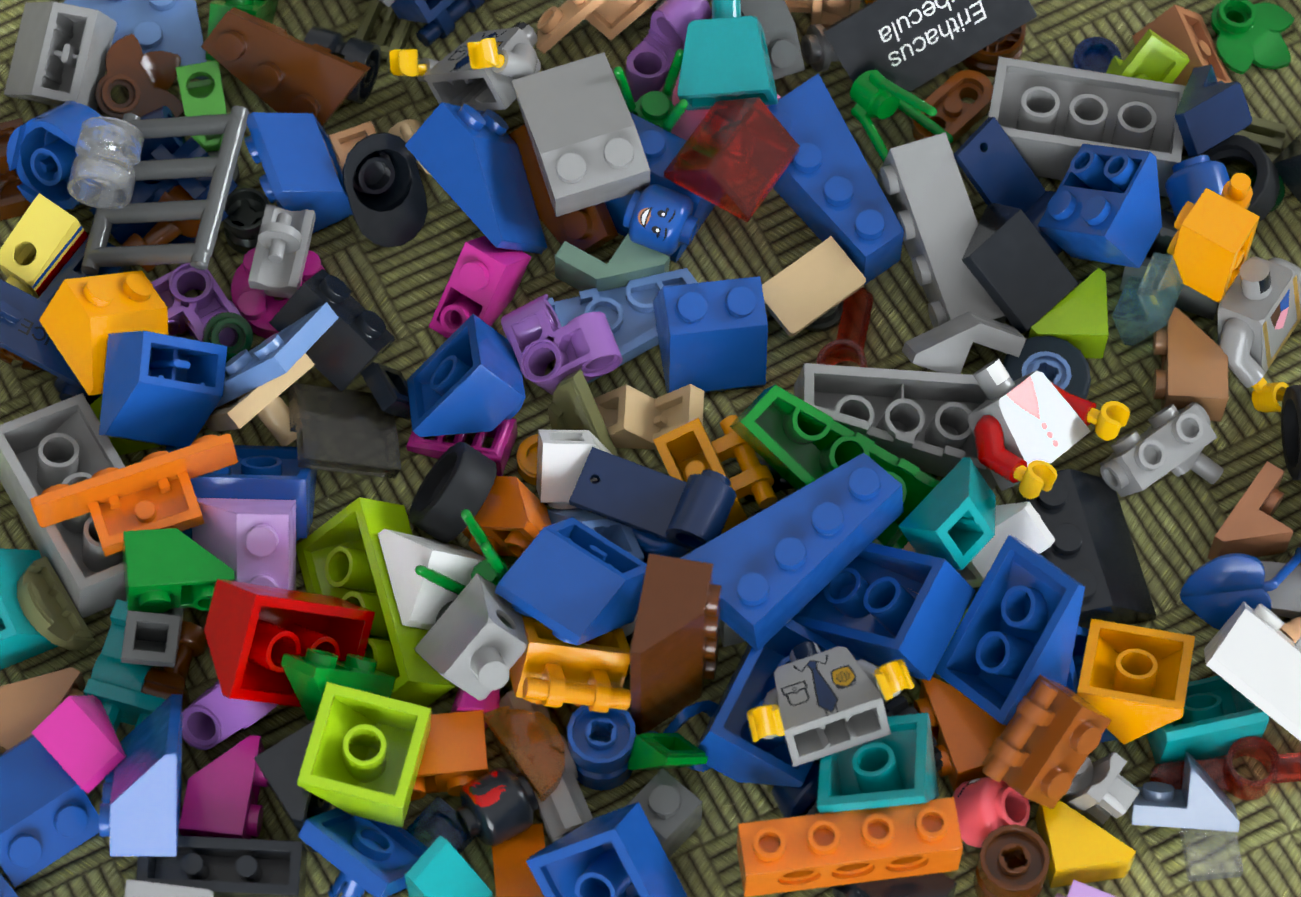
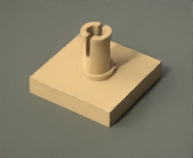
M305 353L287 373L214 409L205 425L211 432L241 429L257 415L281 447L289 445L306 428L279 395L315 364Z

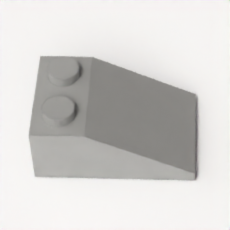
M605 52L511 80L556 217L633 194L636 190L642 191L650 185V167L636 126Z

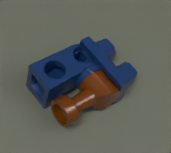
M193 137L188 139L173 154L162 144L151 153L155 158L151 160L210 157ZM212 176L199 177L197 180L195 178L127 181L124 182L119 204L206 199ZM233 179L228 196L238 187ZM98 203L90 209L93 215H95ZM225 211L223 213L222 221L229 216ZM201 220L113 224L111 234L122 246L168 244L180 234L188 238H196ZM141 265V267L147 273L151 272L157 266Z

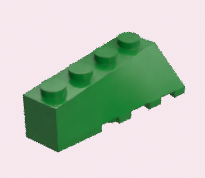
M777 385L763 390L730 426L797 491L862 453L868 455L902 484L904 511L872 543L903 549L909 541L898 526L941 482L919 470V467L904 458H898L874 444V441L861 433H855L834 421L831 416Z

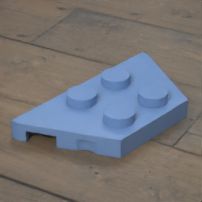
M65 0L63 2L65 4L99 10L115 20L117 24L112 45L119 39L133 34L139 41L143 54L152 51L171 52L181 57L180 66L208 62L205 59L206 51L201 47L204 40L196 0ZM205 76L195 77V79H200V80L209 79L208 77H205Z

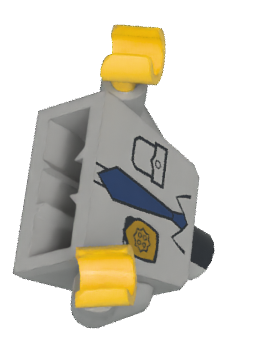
M517 22L512 28L481 31L473 34L441 61L422 58L418 63L417 49L390 50V71L395 76H417L418 80L427 82L439 104L441 102L457 106L467 104L480 111H486V109L492 111L507 109L516 99L511 80L538 73L541 70V62L537 57L536 51L533 49V46L537 43V35L534 29L525 22Z
M803 642L796 645L790 653L791 663L779 666L774 671L776 688L767 692L762 706L753 708L746 713L752 740L757 742L761 738L772 739L776 736H785L793 766L796 767L891 734L883 699L888 701L897 696L901 690L915 687L904 660H894L877 667L865 660H855L846 647L838 646L821 652L819 646L814 642Z

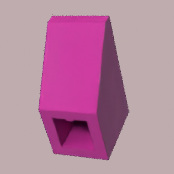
M485 235L466 241L428 327L449 338L472 314H475L489 326H492L514 298L531 256L523 251L496 248Z
M249 735L188 778L179 824L181 836L251 839V836L259 837L263 822V805H258L257 802L260 787L269 786L254 757L265 751L261 736Z

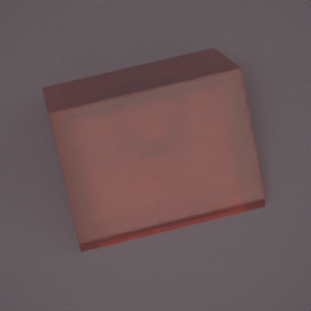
M759 97L716 101L664 171V177L748 223L799 152V145Z

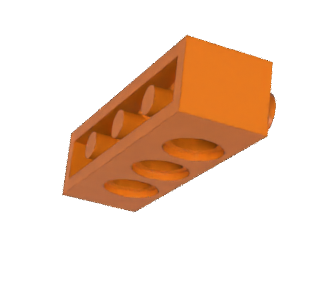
M954 797L933 799L927 803L829 812L738 824L737 853L744 897L958 871L963 851Z

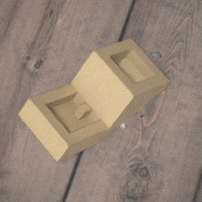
M626 384L594 398L615 448L657 450L653 439L696 418H699L703 425L704 391L692 384L658 398H653Z

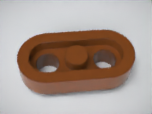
M959 71L924 100L937 109V114L932 117L924 112L922 113L953 136L954 140L950 144L951 146L988 113L991 105L993 85L984 74L978 71ZM962 98H971V99H973L975 102H973V103H965V102H963L961 99H962ZM914 120L912 121V134L916 141L935 136Z

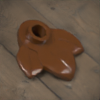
M133 34L119 39L108 50L106 55V75L99 80L96 86L95 99L98 107L107 116L116 119H123L126 113H132L141 117L162 106H167L175 117L180 116L184 112L183 105L167 90L172 86L177 77L175 67H180L181 57L166 51H152L143 54L139 41ZM114 86H121L127 91L128 97L125 103L117 104L111 99L110 92Z

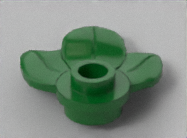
M1223 0L1214 7L1210 17L1211 26L1214 32L1219 35L1216 42L1217 54L1225 66L1238 74L1246 73L1252 63L1257 67L1269 70L1287 67L1291 62V56L1280 33L1288 29L1295 18L1285 9L1273 3L1262 2L1252 4L1249 0Z

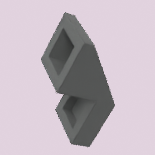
M173 608L160 614L127 611L121 663L175 668L180 645L184 608Z

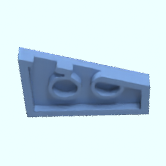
M687 268L629 280L627 286L601 292H598L597 288L579 291L578 297L555 302L553 297L548 298V302L555 311L562 327L582 314L589 312L604 313L623 358L622 363L619 365L621 366L659 344L653 300L661 288L698 282ZM601 376L595 377L594 379L588 381L587 383L589 384V383L593 382L594 380L600 378Z
M327 302L282 331L270 336L250 351L245 349L232 357L226 363L223 397L215 409L287 373L339 318Z

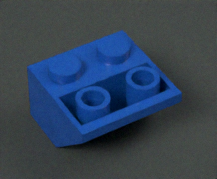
M252 112L248 114L246 123L251 135L244 138L245 144L256 164L262 163L266 174L260 176L259 180L268 200L272 204L276 202L278 207L290 211L315 210L316 220L313 233L353 215L343 183L342 169L327 132L313 113Z
M1082 143L1078 153L1073 157L1070 167L1055 195L1050 199L1037 227L1072 258L1140 268L1162 228L1156 156L1149 151Z
M149 331L109 333L99 435L177 448L190 446L223 397L227 346Z
M571 517L544 527L498 582L495 593L510 602L516 612L524 616L533 617L550 628L553 635L559 640L578 646L634 622L639 608L647 564Z

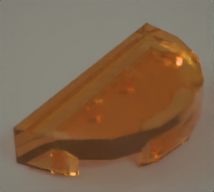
M502 706L484 713L485 722L517 768L526 777L538 798L543 802L557 789L565 772V744L557 726L541 712L536 711L533 713L525 709H510V706Z

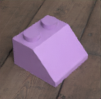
M197 498L205 524L192 528V540L233 569L235 582L296 591V500Z

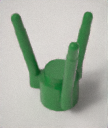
M678 49L676 51L662 91H650L642 95L637 102H634L622 67H615L614 75L629 112L671 133V130L688 106L686 99H681L675 107L672 103L673 91L681 70L684 50Z
M878 70L864 72L853 83L850 90V98L856 105L851 109L850 113L863 126L883 163L888 150L871 117L887 119L897 109L933 135L946 132L949 143L953 142L954 138L950 133L922 113L924 112L933 117L937 114L935 107L889 81Z
M464 509L461 512V517L486 560L479 562L474 567L471 573V580L478 573L497 586L498 582L510 568L495 551L472 513L468 509ZM418 565L415 568L417 575L457 595L466 587L423 565Z

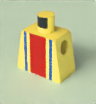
M39 193L0 248V269L7 277L5 282L38 299L88 237V234L77 218Z

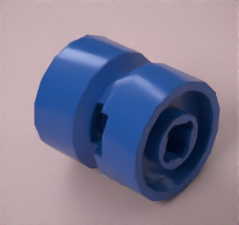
M581 705L571 715L567 725L568 750L576 765L578 772L577 780L585 787L594 790H611L622 785L632 775L633 771L628 769V762L635 740V723L627 710L609 708L607 713L591 712L588 706Z

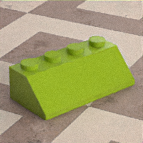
M359 497L296 545V553L307 593L338 597L374 611L375 616L364 656L378 661L377 670L396 677L391 694L392 699L427 707L453 689L455 685L441 676L415 651L414 648L429 630L402 625L378 533L384 529L413 535L405 505Z

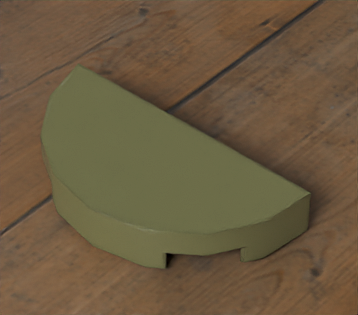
M580 369L567 375L556 386L553 392L552 403L548 406L552 430H589L613 455L618 456L582 370Z
M44 556L34 561L22 573L17 582V599L24 616L34 629L51 643L68 650L85 651L95 641L90 630L48 558Z

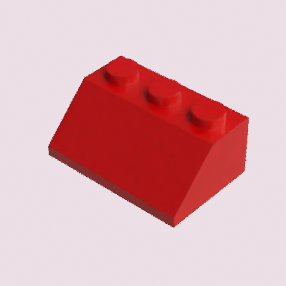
M217 579L204 632L223 696L231 699L301 707L281 665L283 653L305 656L307 648L333 653L338 656V661H345L347 654L364 656L375 612L338 597Z

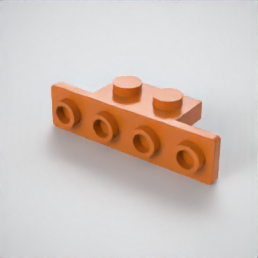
M227 433L220 436L205 435L193 441L190 446L172 452L157 451L145 456L141 462L120 469L115 467L105 468L93 474L90 479L72 485H53L45 489L41 495L31 498L30 502L41 528L91 513L106 557L123 551V531L177 528L180 531H184L205 524L190 479L238 463V458L231 434Z

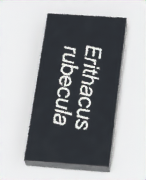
M873 0L824 29L823 33L853 83L864 72L878 70L886 79L910 92L1038 15L1029 0Z

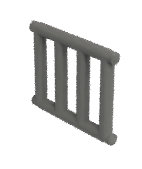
M233 106L230 114L142 120L135 114H124L83 254L81 271L87 275H97L100 267L190 263L193 268L198 270H207L210 258L213 255L246 130L249 110L243 106ZM223 134L218 156L131 161L137 139ZM212 176L206 199L119 204L124 182ZM201 220L195 243L107 247L113 224Z

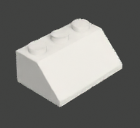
M1243 602L1204 648L1206 665L1301 741V637L1295 643L1279 629L1284 625V622L1261 603L1253 609Z

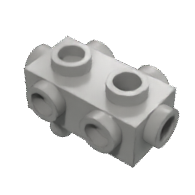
M1191 402L1177 410L1174 404H1171L1158 411L1148 419L1151 426L1145 432L1139 435L1137 430H1134L1118 439L1110 446L1114 452L1100 463V472L1104 481L1111 489L1117 491L1120 497L1145 490L1170 471L1176 477H1179L1191 469L1212 485L1221 477L1224 470L1202 453L1203 448L1218 437L1210 426L1209 415L1196 402Z

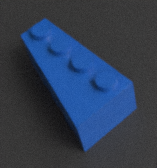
M819 73L779 99L778 104L768 106L743 123L742 155L822 242L830 236L833 237L865 276V284L901 260L904 229Z
M862 453L680 559L713 564V584L722 585L719 607H721L720 619L758 652L904 512L902 484L868 455Z

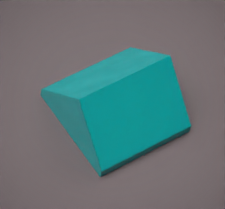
M1220 676L1188 682L1183 717L1146 734L1157 770L1184 764L1185 752H1189L1196 761L1256 749L1268 725L1269 715Z
M919 713L887 717L891 734L820 758L817 798L819 813L927 803L939 796L929 714Z

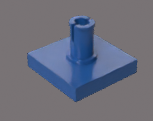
M338 807L307 819L298 835L301 840L340 870L334 883L328 889L329 897H339L341 892L343 893L341 897H363L365 891L373 897H388L407 888L405 874L428 849L427 846L404 828L350 815Z

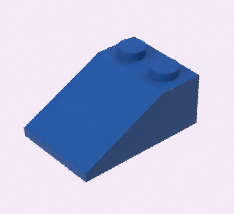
M441 102L404 146L496 248L542 254L547 248V244L518 145L506 133L509 126L497 113L490 109L480 111L467 104L457 106Z
M1008 535L934 672L998 722L1008 725L1017 711L1016 707L1023 696L1028 694L1039 675L1066 687L1085 586L1016 537Z
M871 543L799 611L792 620L834 644L846 647L852 654L879 667L894 660H904L911 677L930 681L975 590L946 559Z

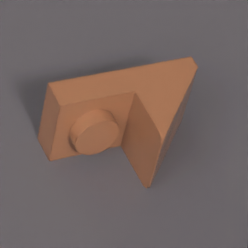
M1268 461L1265 463L1214 536L1208 559L1212 560L1216 557L1232 553L1262 557L1284 553L1287 550L1293 530L1272 517L1285 495L1278 490L1285 471Z

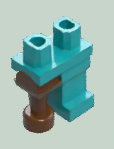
M116 599L110 615L112 624L101 654L93 667L91 679H88L83 691L84 695H94L101 700L115 733L120 722L134 725L136 728L172 694H182V712L189 706L190 699L185 682L192 657L203 655L208 646L203 627L188 621L182 622L175 668L163 667V669L151 665L121 663L128 610L126 601Z

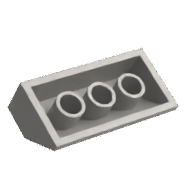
M999 57L989 117L996 118L1035 176L1063 180L1073 157L1078 153L1082 143L1149 151L1157 158L1160 196L1168 197L1165 182L1173 174L1172 167L1181 162L1183 139L1174 115L1186 86Z
M83 393L0 425V482L41 555L48 558L81 617L85 618L114 606L116 599L126 601L123 551L105 557L91 513L41 528L30 502L31 498L41 495L45 489L53 485H72L90 479L93 474L102 469L111 467L120 469L125 467L108 436L99 435L100 422Z

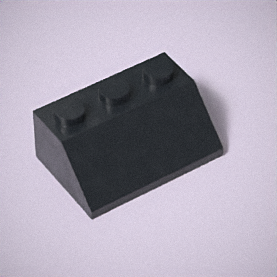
M1070 468L1057 471V478L1051 491L1041 490L1039 496L1033 499L1023 497L1018 487L1015 503L1029 501L1055 538L1052 546L1040 553V555L1085 586L1078 626L1089 629L1091 619L1127 625L1155 620L1156 612L1117 493L1106 484L1102 477Z

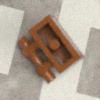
M1039 675L1028 694L1024 695L1016 707L1017 711L1002 734L997 736L990 747V752L982 763L984 765L982 772L999 783L1003 780L1023 797L1054 809L1060 798L1069 791L1073 778L1088 755L1099 745L1102 734L1111 722V719L1071 689Z

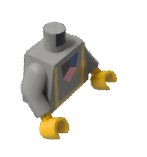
M1254 256L1241 265L1240 273L1219 303L1218 345L1228 356V368L1245 388H1253L1252 403L1254 408L1265 413L1281 412L1282 408L1277 401H1283L1286 388L1289 387L1288 384L1284 382L1267 383L1263 377L1301 320V268L1281 258L1265 260Z

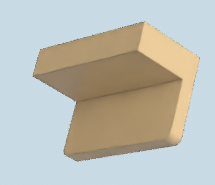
M830 236L762 284L766 315L769 316L771 314L786 334L793 337L861 289L866 283V278L833 237Z

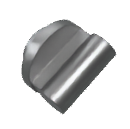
M821 24L810 25L806 35L801 39L802 57L816 72L826 71L829 69L831 62L840 61L823 33V30L828 27L824 28Z

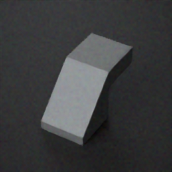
M967 312L906 341L902 352L915 365L936 372L960 374L973 342L1019 358L1026 338L1013 326Z

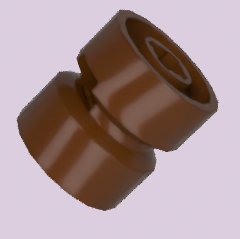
M1016 824L1001 826L992 831L982 843L973 882L977 897H1040L1050 863L1048 847L1041 836L1028 827Z

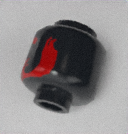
M498 767L466 783L462 787L460 792L462 807L455 810V815L462 831L469 839L477 836L484 844L494 847L531 827L534 820L533 812L538 809V802L530 783L521 772L513 774L506 768Z

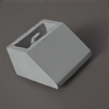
M55 1L25 2L4 95L52 106H59L67 101H75L96 111L95 90L99 80L105 75L106 55L112 46L117 22L95 9Z

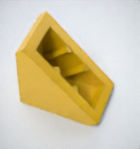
M1060 800L1054 809L1039 804L1035 819L1038 833L1049 851L1050 863L1047 876L1050 888L1072 885L1073 880L1081 883H1090L1125 877L1136 854L1134 849Z

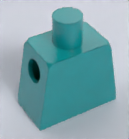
M712 0V19L693 20L688 24L678 83V97L680 100L686 99L688 101L687 111L778 104L764 30L757 17L741 16V0Z

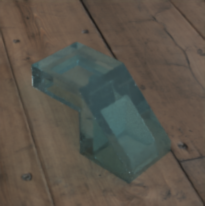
M1154 252L1143 278L1129 276L1112 314L1124 345L1134 346L1167 325L1184 287L1173 255Z

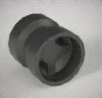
M253 188L234 190L228 196L224 209L229 215L223 220L227 242L235 251L246 254L249 250L256 248L266 204H269L267 198L260 191Z

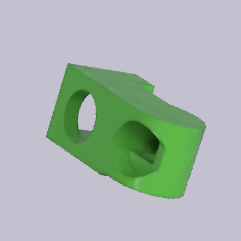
M217 60L175 67L185 117L227 114L222 77ZM198 76H205V77L210 78V79H205V80L190 82L193 78L198 77ZM223 134L191 137L206 152L219 151Z

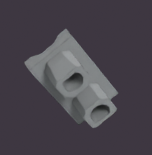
M266 204L248 279L250 288L264 290L267 296L290 299L301 286L316 220L315 210L290 211L275 205Z
M1113 752L1093 763L1087 757L1072 780L1071 787L1066 793L1069 796L1061 801L1096 825L1101 826L1111 815L1115 818L1123 816L1140 790L1119 774L1127 761L1116 752Z

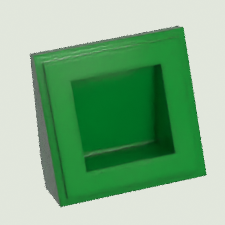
M640 733V735L635 737L628 769L631 771L661 770L662 768L667 770L702 765L707 763L708 756L679 733Z

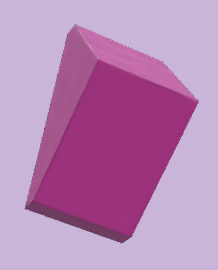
M94 695L68 696L31 732L78 786L87 793L91 792L126 758L101 700Z

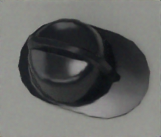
M386 132L370 134L358 141L348 153L342 173L353 217L361 233L374 244L384 247L402 246L417 236L424 226L428 209L416 158L404 146L406 142L403 139Z

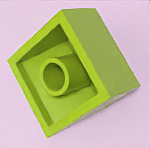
M327 682L297 785L350 815L403 828L430 733L431 708Z

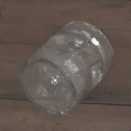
M99 116L85 120L80 127L75 149L77 157L74 159L67 185L69 194L77 201L98 209L113 210L129 205L137 176L133 166L140 162L144 143L142 132L127 121L114 117Z

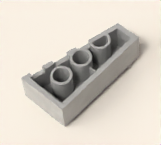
M946 132L890 148L880 168L877 181L904 229L903 242L912 261L916 280L923 287L929 301L928 313L933 327L935 328L967 312L1005 323L1008 318L962 261L978 226V222Z
M804 363L794 384V396L831 416L834 421L855 433H861L874 441V444L898 458H904L919 467L921 471L945 477L963 457L971 458L991 490L993 491L997 486L991 470L978 461L975 436L968 423V415L988 400L973 375Z

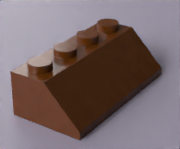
M649 554L630 649L631 717L635 723V735L652 730L701 698L705 679H715L719 649L717 648L720 634L718 626L721 612L719 604L722 585L713 584L712 563Z

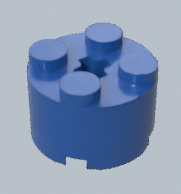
M67 101L28 120L13 131L7 145L9 170L16 169L22 184L17 186L19 191L30 203L40 193L63 210L73 209L100 195L119 128L114 124L107 123L92 108L75 101Z

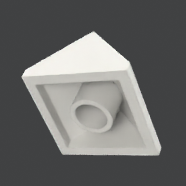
M388 529L378 533L400 619L404 626L430 630L435 624L441 608L448 602L454 601L458 596L415 573L416 566L423 565L467 586L471 581V573L474 567L479 562L486 560L485 557L455 544L443 543Z

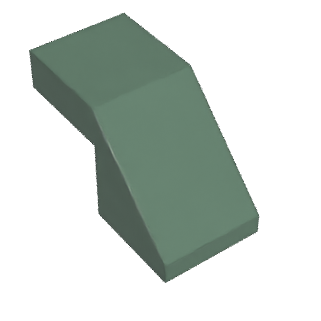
M627 234L606 264L564 241L555 255V277L579 291L597 288L598 292L627 286L629 280L669 272L670 256L634 243L629 238V234Z

